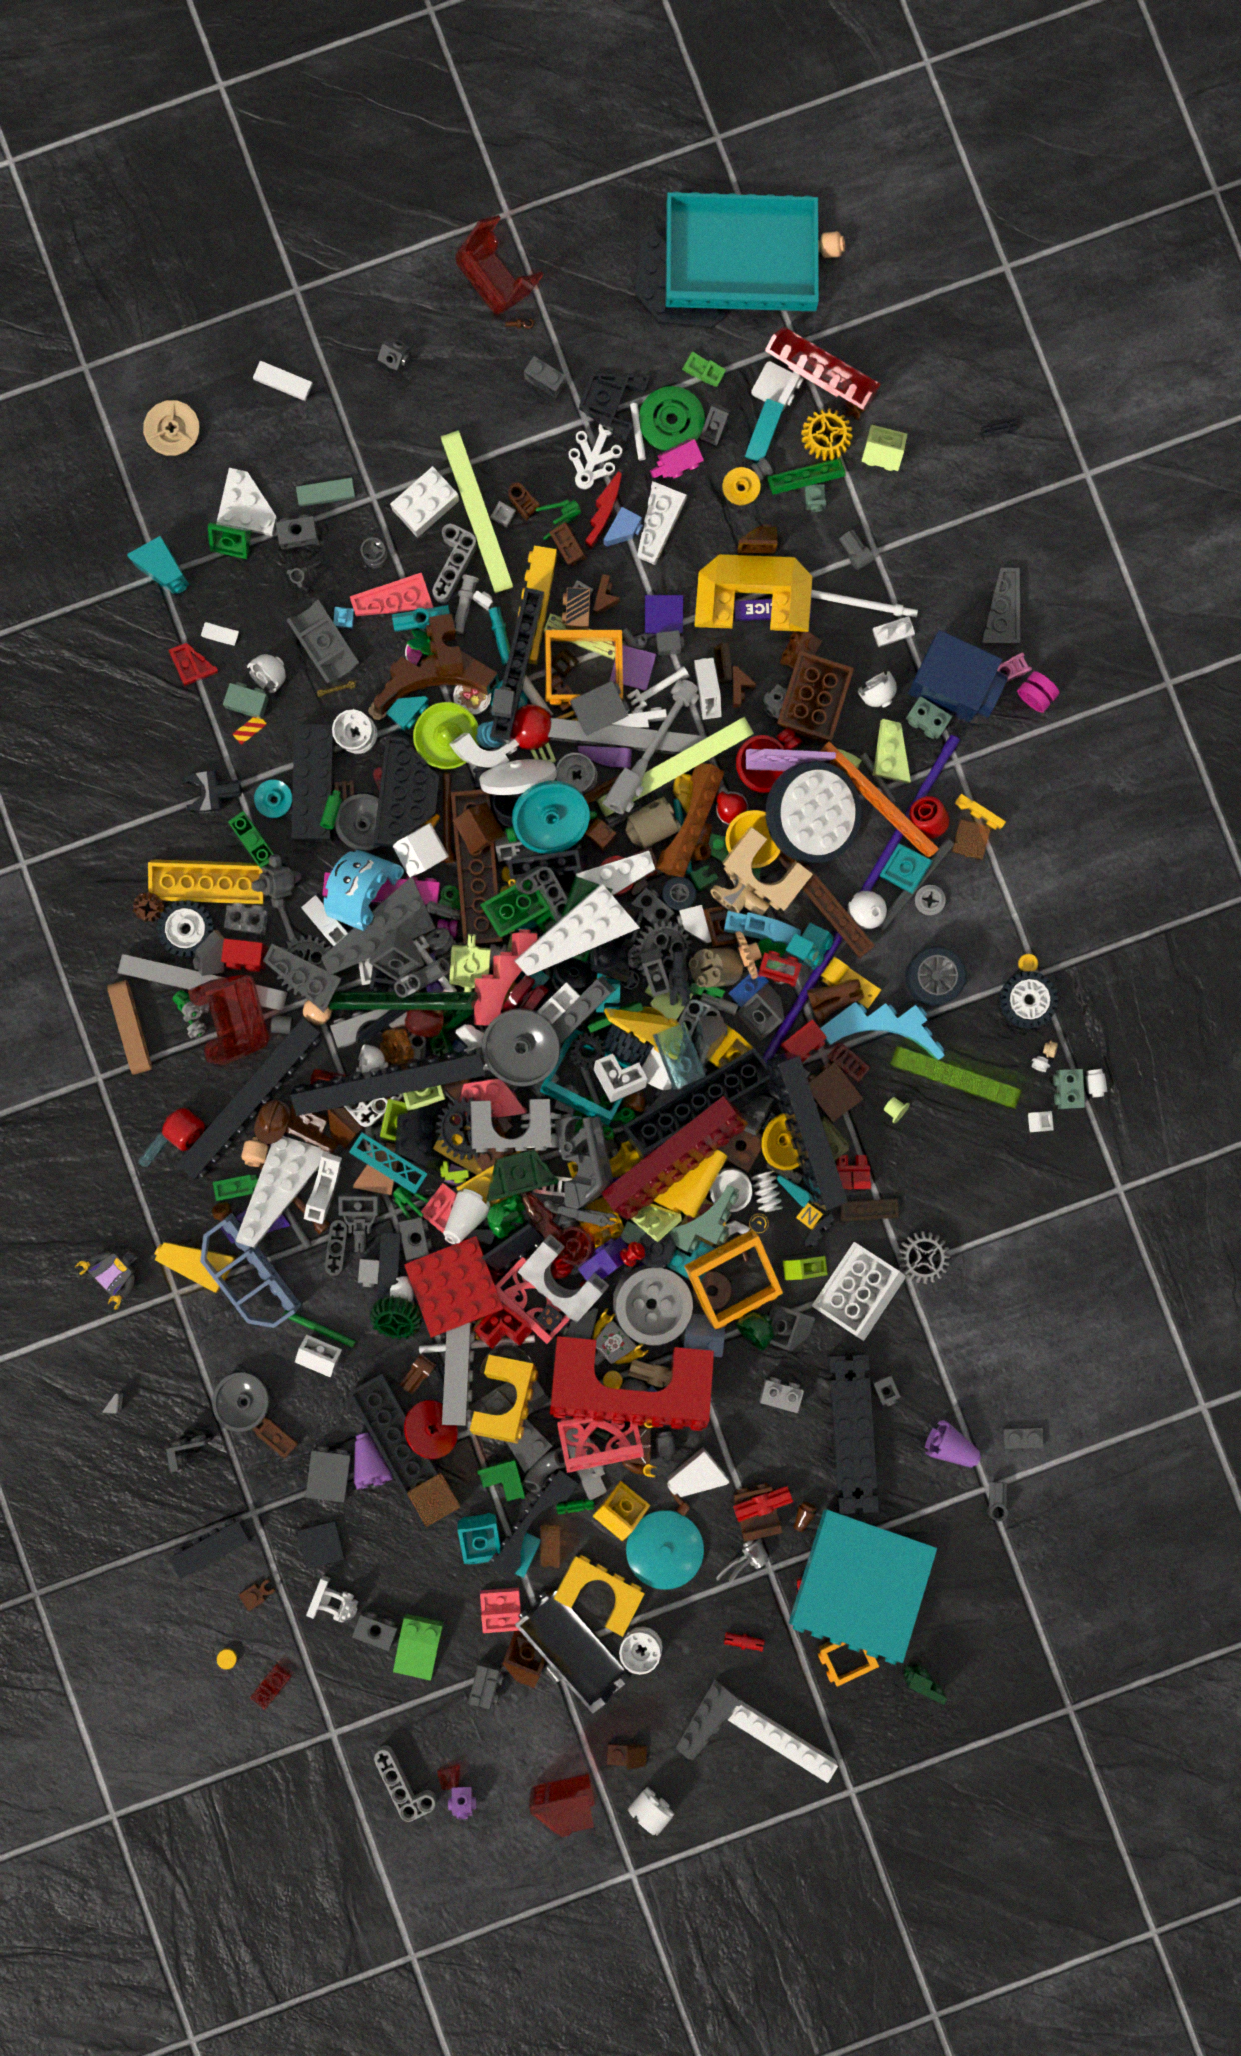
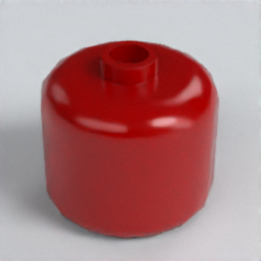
M933 796L919 798L913 803L909 811L910 821L928 839L941 836L949 827L950 818L948 812L938 798Z
M180 1108L166 1118L162 1134L179 1150L187 1151L205 1132L206 1126L189 1109Z

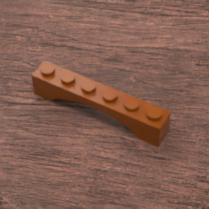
M701 763L693 771L690 779L693 781V793L687 816L675 839L666 850H662L656 865L657 869L668 875L684 877L725 773L713 764Z

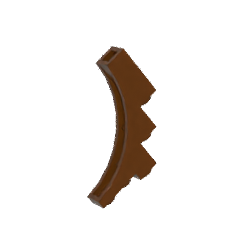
M461 650L463 673L440 676L439 670L434 667L433 658L435 656L433 654L424 658L420 663V667L400 657L398 661H394L391 665L390 673L392 679L386 683L383 692L375 697L374 707L377 713L383 715L397 699L416 690L436 685L464 686L488 696L499 682L498 673Z

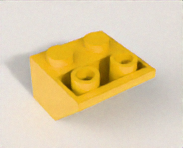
M604 1197L593 1201L584 1208L613 1213L617 1217L610 1218L611 1221L616 1222L615 1224H607L606 1226L579 1221L592 1249L605 1244L611 1238L615 1240L621 1236L625 1227L619 1214L612 1210Z

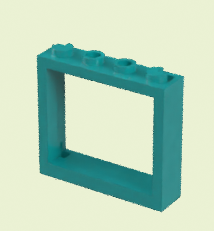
M575 1030L564 1042L560 1050L559 1060L553 1071L545 1078L540 1092L591 1118L600 1117L601 1123L609 1126L623 1098L616 1100L610 1111L551 1082L573 1040L581 1034L583 1036L585 1033L583 1030L581 1032ZM584 1045V1046H582V1047H584V1048H586V1049H588V1050H590V1051H592V1052L595 1053V1050H594V1048H593L592 1046H590V1045ZM606 1047L604 1057L613 1054ZM614 1055L619 1066L627 1068L634 1065Z

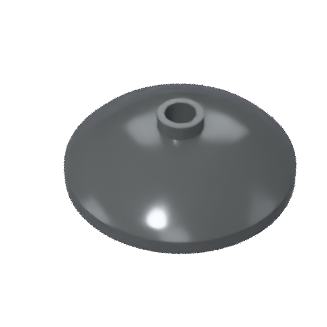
M357 794L347 798L340 805L335 828L340 839L349 847L361 851H369L380 847L374 846L379 801L377 797L368 794ZM363 823L365 828H360L358 824Z
M231 1374L225 1377L214 1391L212 1398L213 1412L218 1422L231 1431L243 1432L251 1430L258 1426L267 1414L269 1408L267 1389L262 1381L252 1374ZM244 1399H247V1405H243Z

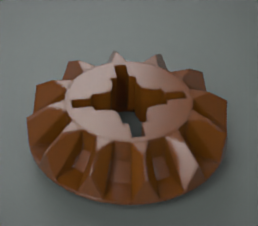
M141 893L133 902V912L136 913L137 918H141L144 922H154L161 917V913L164 911L162 900L154 893ZM149 902L150 908H153V910L150 909V911L147 914L146 908H144L143 906H146V904Z

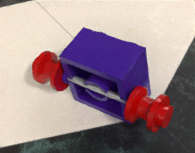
M621 1237L615 1241L611 1238L582 1260L583 1265L578 1270L586 1280L580 1283V1287L587 1282L594 1272L601 1279H605L624 1263L631 1267L634 1266L636 1259L641 1260L645 1257L644 1247L637 1242H631L627 1246Z

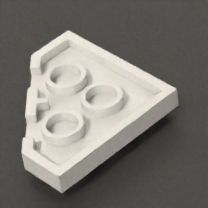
M229 468L217 522L273 536L275 522L277 521L273 510L248 472Z

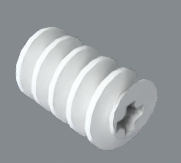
M774 1171L756 1174L751 1178L758 1181L753 1185V1188L760 1189L755 1192V1195L761 1196L757 1203H763L758 1210L770 1212L783 1208V1206H777L781 1199L775 1198L780 1192L773 1190L778 1186V1184L772 1183L776 1176H771L770 1174Z

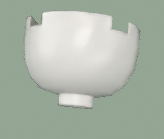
M268 654L259 655L247 665V668H251L249 674L261 688L264 689L265 686L269 688L268 692L270 693L276 692L285 681L284 663L278 657Z
M887 671V675L884 672L878 674L865 683L867 687L864 689L860 687L858 690L860 697L867 705L871 707H879L881 705L886 707L892 703L891 699L896 694L897 684L890 671Z
M861 891L853 896L854 898L849 902L847 909L850 917L861 929L878 927L884 921L887 913L886 903L883 898L871 891Z
M364 1044L358 1058L360 1060L359 1067L356 1068V1072L361 1071L364 1073L376 1067L381 1069L388 1067V1062H385V1056L380 1049L372 1045Z

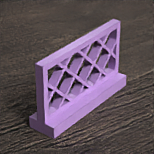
M746 750V769L786 771L790 767L804 762H827L836 757L835 752Z

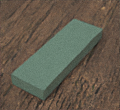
M352 478L296 487L299 507L355 498Z

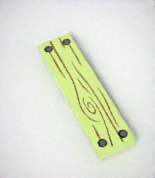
M550 613L544 633L545 630H566L565 624H562V618ZM567 641L614 660L615 641Z

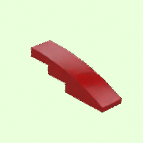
M619 471L596 500V507L599 510L591 519V526L594 529L585 540L586 546L590 549H593L602 535L615 507L622 479V473Z

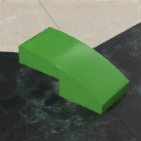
M693 351L682 370L715 387L718 386L726 369L711 360H705Z

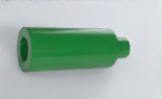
M334 790L333 794L328 796L320 826L326 829L334 828L342 799L339 798L341 792Z

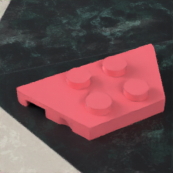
M499 1078L467 1082L463 1085L459 1099L460 1102L462 1097H466L467 1101L471 1097H474V1101L479 1099L481 1101H491V1110H494L491 1113V1117L497 1116L499 1118L527 1113V1109L518 1101L516 1094L508 1087V1083ZM455 1114L453 1121L455 1124H459L461 1119Z

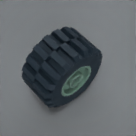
M615 1024L612 1025L604 1039V1045L610 1052L631 1064L640 1063V1065H644L653 1048L650 1042H641L634 1035L633 1031L627 1033Z

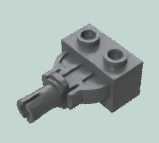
M342 1192L338 1196L339 1216L344 1217L346 1224L349 1226V1233L353 1232L354 1252H366V1233L372 1232V1225L381 1212L380 1193Z

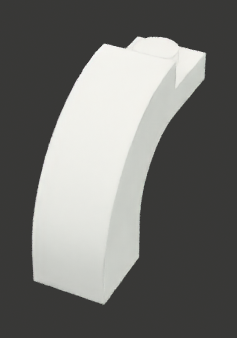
M463 733L449 743L462 760L480 767H496L507 763L509 759L506 754L510 755L517 750L516 746L519 745L515 738H511L510 744L504 743L500 747L486 751L475 743L469 733Z
M323 1152L317 1179L306 1204L304 1219L323 1224L337 1186L341 1170V1157Z

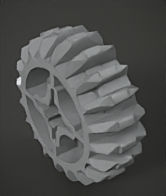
M921 1231L920 1238L917 1233H913L914 1240L908 1236L906 1239L909 1244L901 1243L902 1246L906 1247L905 1250H898L899 1253L904 1254L903 1257H898V1260H904V1263L900 1264L899 1267H906L903 1274L906 1275L910 1272V1280L916 1276V1283H919L921 1278H923V1283L927 1284L928 1277L931 1282H935L934 1275L940 1279L939 1271L947 1272L946 1269L942 1268L943 1265H950V1263L944 1262L945 1258H950V1255H944V1252L949 1250L948 1247L942 1248L945 1241L942 1240L938 1243L939 1236L936 1235L932 1239L933 1234L931 1232L925 1237V1232ZM927 1241L934 1246L927 1250H922L917 1243ZM913 1248L916 1253V1258L913 1261V1263L910 1264L909 1253L910 1250ZM938 1251L939 1261L937 1266L935 1267L932 1262V1257L935 1254V1252ZM920 1252L925 1255L926 1253H929L926 1257L927 1262H919L922 1258ZM925 1265L931 1272L922 1274L914 1269Z

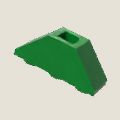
M242 811L229 820L228 823L261 869L269 864V858L274 853L253 822Z

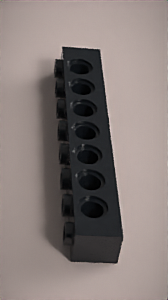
M525 587L502 687L511 688V691L515 693L511 718L494 716L490 733L492 741L510 744L513 731L512 726L517 714L544 602V591Z

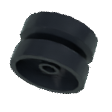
M571 957L555 964L550 977V987L554 994L567 982L581 996L592 985L596 974L595 971L591 970V960L588 958L587 962Z

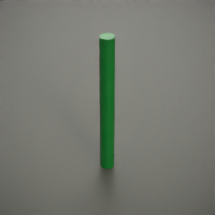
M294 1313L288 1318L353 1348L355 1345V1340Z

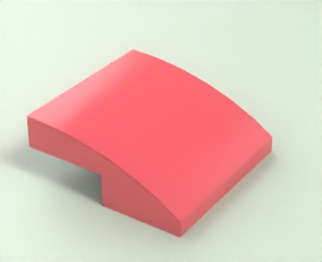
M519 1587L480 1590L483 1633L519 1631L515 1626L516 1622L520 1619L518 1615L521 1613Z

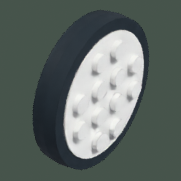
M810 761L790 767L776 779L767 798L766 823L769 834L776 846L785 855L800 862L817 864L839 857L855 840L861 823V802L854 783L841 769L828 763Z

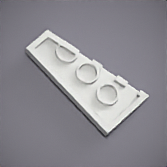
M652 481L644 529L637 554L638 558L656 565L687 499L686 494Z

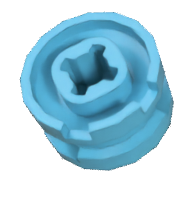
M493 721L482 723L477 728V742L486 749L500 747L504 744L490 739Z

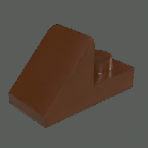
M602 575L593 608V615L597 616L620 603L619 597L607 595V593H611L613 582H610L609 575Z
M733 666V708L741 707V702H745V690L741 689H753L756 687V683L737 666Z
M608 1743L607 1765L626 1766V1770L646 1766L647 1745Z

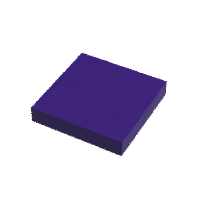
M645 595V634L679 631V634H683V595Z

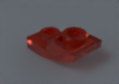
M276 1663L251 1695L250 1699L265 1710L290 1679L291 1675Z

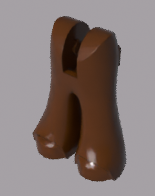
M850 979L837 985L806 990L818 1023L823 1022L834 1011L865 997L863 990L860 989L859 979Z

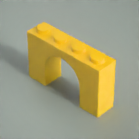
M493 1355L488 1356L484 1374L487 1378L513 1384L517 1391V1400L514 1407L503 1415H490L474 1411L470 1426L472 1434L518 1444L519 1439H522L524 1433L523 1421L527 1419L529 1408H527L528 1401H531L533 1397L532 1385L538 1377V1370H536L537 1368L533 1363Z
M582 1555L579 1558L574 1556L553 1599L571 1608L581 1588L586 1583L593 1580L606 1582L614 1591L615 1605L604 1627L623 1637L644 1596V1593L640 1592L642 1588L634 1583H631L629 1586L624 1583L625 1579L617 1574H614V1576L607 1574L608 1569L599 1564L596 1567L589 1564L591 1560Z

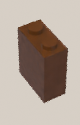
M828 1062L820 1068L822 1071L817 1076L812 1074L807 1079L814 1101L828 1119L834 1122L863 1100V1097L836 1062L833 1064Z

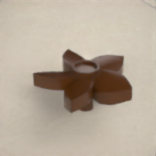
M845 402L846 407L849 408L845 416L853 415L856 420H859L860 413H864L867 408L863 410L851 402Z

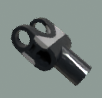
M218 771L199 772L183 777V784L197 785L201 787L202 791L199 800L193 802V804L186 805L187 812L208 813L223 810L222 799L242 796L240 780L220 782Z

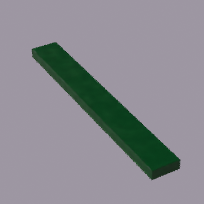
M335 992L328 1007L329 1009L473 1010L478 995L477 992H414L402 998L396 992Z

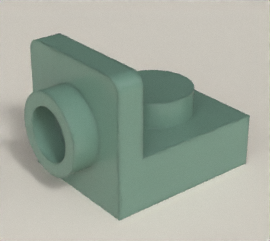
M824 484L805 486L806 510L820 512L822 509H825Z

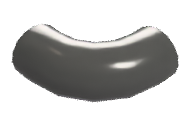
M562 1448L545 1453L530 1467L522 1483L525 1489L531 1492H539L545 1479L554 1470L566 1466Z

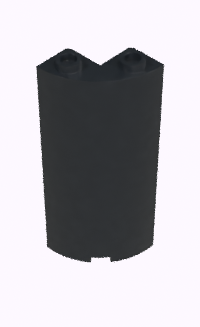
M555 1586L549 1591L545 1589L538 1595L539 1600L529 1610L525 1608L518 1615L520 1619L516 1622L515 1626L593 1714L608 1702L614 1692L627 1683L632 1674L573 1607L569 1608L553 1599L557 1591Z

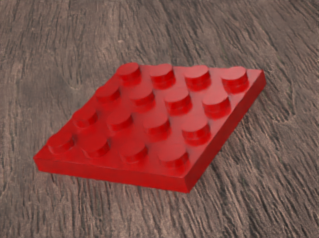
M477 1236L404 1264L431 1338L504 1309L488 1264L482 1258L483 1251Z

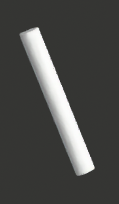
M632 403L630 408L638 460H645L638 404Z

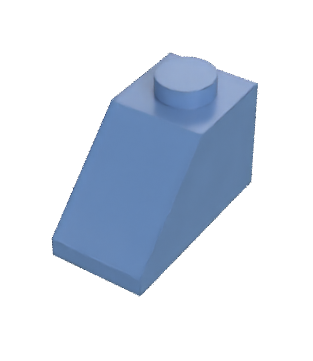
M621 507L604 538V545L611 546L631 540L635 534L639 535L643 527L641 524L642 517Z

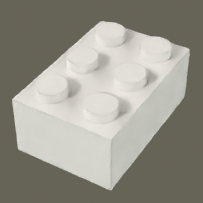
M432 466L390 505L393 512L418 538L460 500L458 493Z

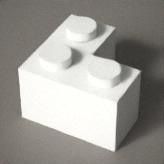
M614 1054L595 1061L594 1071L610 1102L646 1087L648 1079L640 1063L621 1070Z

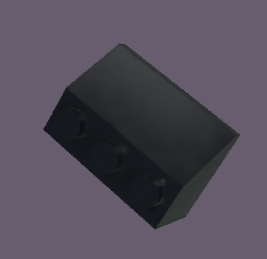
M531 1216L511 1230L508 1236L498 1239L487 1247L482 1258L496 1271L500 1269L504 1271L513 1264L512 1261L518 1258L520 1260L526 1256L528 1249L539 1247L543 1243L545 1233L538 1224L533 1223L535 1220Z

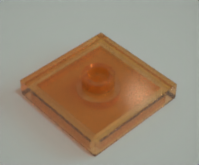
M442 1473L437 1474L407 1492L408 1497L426 1527L461 1507Z

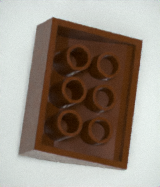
M799 651L777 724L810 739L825 744L831 742L854 668Z

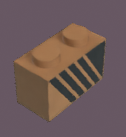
M567 588V593H563V605H566V612H562V624H565L566 630H589L590 588Z

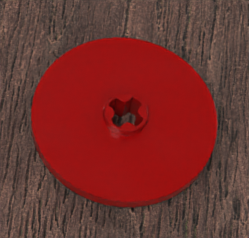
M427 1400L416 1404L409 1410L404 1422V1433L409 1446L415 1453L427 1459H438L447 1455L454 1448L458 1437L457 1425H442L443 1404L437 1401ZM432 1426L434 1432L430 1433L431 1430L428 1427Z

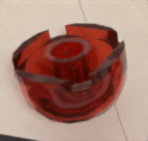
M573 1225L566 1227L556 1238L565 1246L559 1253L561 1260L570 1265L586 1262L595 1250L594 1236L589 1229L583 1226Z

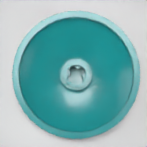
M556 780L540 782L528 788L518 798L512 813L513 828L520 842L530 850L543 854L562 852L575 845L585 834L590 820L589 807L583 794L573 785Z
M657 1510L643 1516L633 1532L628 1536L626 1555L632 1572L640 1581L656 1589H673L686 1584L698 1572L703 1560L704 1545L697 1526L687 1516L672 1510Z

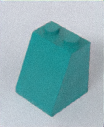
M161 536L127 554L128 558L139 570L173 594L183 592L190 585Z

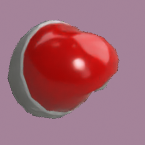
M725 787L718 789L716 813L723 823L730 825L735 817L748 811V802L742 793L737 791L728 792Z

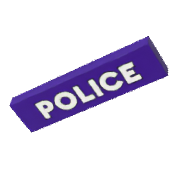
M772 599L741 600L734 603L735 621L771 620Z

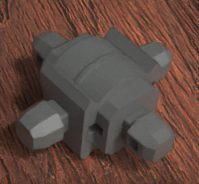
M278 854L270 856V866L262 867L259 879L251 883L252 890L261 891L264 895L272 897V905L275 908L283 907L284 897L292 895L290 890L294 888V883L301 880L300 872L291 871L289 867L281 866L282 860Z

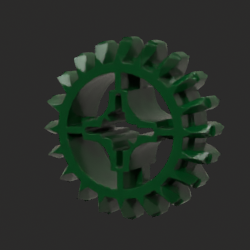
M392 1295L390 1298L384 1296L383 1299L379 1298L372 1306L370 1312L373 1329L378 1330V1334H385V1337L390 1336L392 1339L398 1338L401 1340L402 1337L408 1339L409 1336L414 1337L415 1333H418L423 1321L419 1306L414 1305V1301H408V1298L403 1299L400 1296L394 1297Z

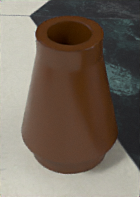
M806 1501L799 1505L793 1526L796 1530L804 1532L805 1528L817 1514L816 1506Z

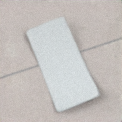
M205 622L201 636L235 645L239 631Z

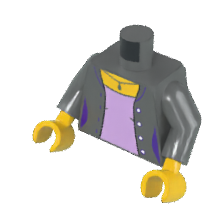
M130 1250L123 1257L118 1252L112 1253L108 1251L95 1254L85 1260V1262L80 1261L75 1268L83 1266L84 1270L79 1273L80 1275L88 1270L111 1295L108 1305L112 1301L117 1302L114 1307L116 1310L119 1308L121 1301L132 1292L136 1271L130 1265L137 1259V1256Z

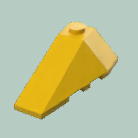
M605 1008L604 1012L610 1022L627 1033L633 1031L634 1035L641 1042L645 1043L648 1041L655 1046L654 1050L674 1061L677 1059L683 1032L679 1027L680 1024L675 1019H668L660 1015Z

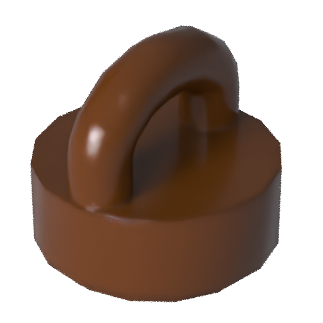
M226 1202L218 1203L212 1208L213 1217L220 1221L232 1213L230 1204Z

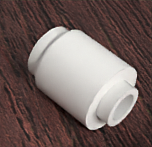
M1102 1069L1087 1071V1076L1085 1077L1088 1094H1092L1093 1098L1104 1096V1092H1108L1105 1073L1103 1074Z

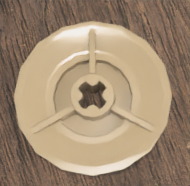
M166 400L156 404L147 413L144 420L143 433L147 443L156 452L166 456H177L187 452L195 444L199 435V421L196 413L187 404L177 400ZM171 426L175 427L173 433L169 431L171 429Z

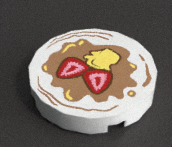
M457 685L453 694L454 703L465 707L474 716L482 714L490 706L491 693L487 696L475 689Z

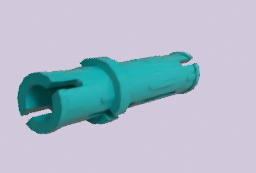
M494 607L488 611L492 621L491 628L494 631L501 662L504 666L508 662L510 646L505 630L506 623L503 622L500 607Z

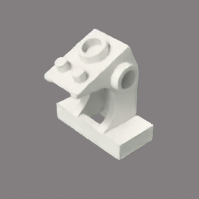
M322 1576L306 1616L314 1618L318 1610H323L333 1614V1619L336 1621L344 1622L345 1620H351L357 1612L358 1601L353 1599L354 1595L343 1592L342 1594L327 1588L330 1578ZM331 1597L342 1601L339 1609L328 1605Z

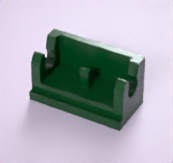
M704 866L695 872H690L689 878L694 883L698 893L717 883L718 877L716 873L709 877L707 875L709 866Z

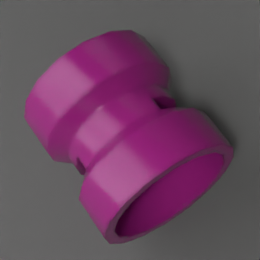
M439 919L437 928H446L453 939H456L458 921L452 920L448 922L445 919Z

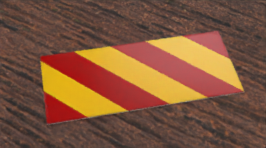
M253 717L232 735L242 745L267 724L263 719Z

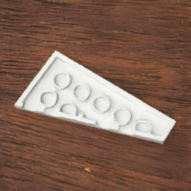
M600 884L514 961L529 976L640 927L607 888Z
M285 1136L278 1142L272 1143L238 1232L236 1242L255 1248L276 1219L281 1216L284 1209L305 1186L312 1174L317 1171L323 1152L328 1154L330 1152Z

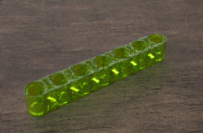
M896 1046L890 1064L902 1070L1016 1109L1022 1091L1013 1086Z

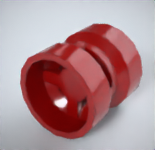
M785 729L776 736L779 742L785 743L784 748L786 750H793L803 742L800 737H795V732L790 729Z

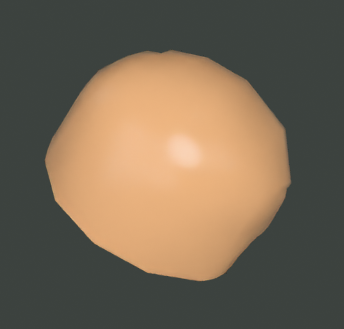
M309 1000L305 1002L303 1007L304 1017L313 1025L326 1023L332 1014V1009H329V1007L323 1013Z

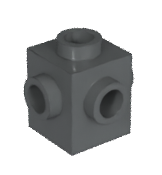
M389 337L382 343L377 360L386 364L391 369L398 370L407 364L410 357L408 355L410 347L404 345L400 340Z
M778 684L771 692L768 691L763 698L765 712L777 719L779 718L787 692L785 688Z

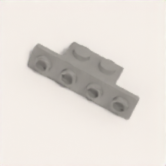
M568 1430L566 1433L567 1439L572 1442H578L579 1439L572 1437V1434L576 1435L578 1430ZM590 1438L587 1439L586 1442L595 1445V1443L592 1440H590ZM567 1445L570 1458H575L576 1447ZM584 1447V1448H583V1449H588V1450L586 1451V1454H587V1455L593 1454V1452H594V1450H593L592 1448H589V1447ZM604 1465L577 1471L589 1500L606 1493V1488L600 1477L605 1474L603 1470L605 1468Z

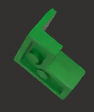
M516 1458L478 1468L477 1472L480 1475L483 1488L502 1483L507 1501L526 1498Z

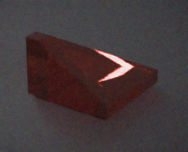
M454 1765L437 1771L442 1790L459 1788L460 1765Z

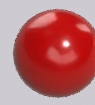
M535 704L519 707L513 722L511 738H515L519 743L518 746L526 750H536L544 747L552 738L548 737L551 730L550 718L552 717L550 713L543 707Z

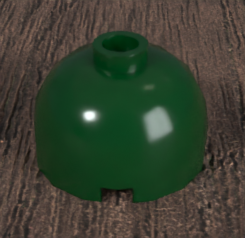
M750 1312L745 1314L736 1323V1327L746 1340L749 1338L753 1341L752 1345L763 1351L773 1340L774 1329L771 1325L772 1320L766 1314L761 1315L757 1312Z

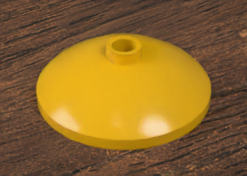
M759 810L743 812L732 820L727 829L725 839L727 850L730 853L751 826L767 838L753 857L751 868L764 867L773 862L781 850L776 846L769 834L766 812Z
M782 1113L773 1118L765 1128L762 1137V1151L765 1159L771 1166L780 1170H791L799 1166L797 1162L798 1153L791 1144L792 1135L785 1126L786 1117Z

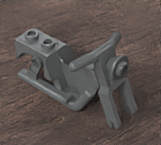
M573 1113L562 1115V1119L555 1121L559 1151L563 1160L577 1163L578 1172L572 1180L565 1182L563 1202L553 1204L550 1200H546L544 1205L552 1213L562 1214L558 1225H562L563 1228L574 1226L573 1222H577V1220L599 1226L613 1225L616 1222L611 1221L610 1218H617L615 1214L584 1209L602 1195L601 1192L613 1184L601 1118H583L584 1128L580 1129L579 1133L575 1136V1126L582 1117L573 1116ZM588 1144L590 1154L579 1153L583 1152L585 1146Z

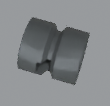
M371 537L362 543L361 554L369 567L380 568L386 564L388 554L384 543L380 539Z

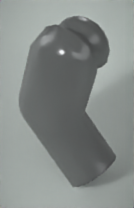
M628 628L622 631V637L629 647L642 649L646 646L647 638L645 636L634 637Z

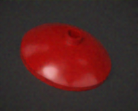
M758 735L746 740L741 745L736 757V767L739 777L747 787L757 792L767 793L770 792L774 782L784 771L746 769V750L786 749L775 738Z

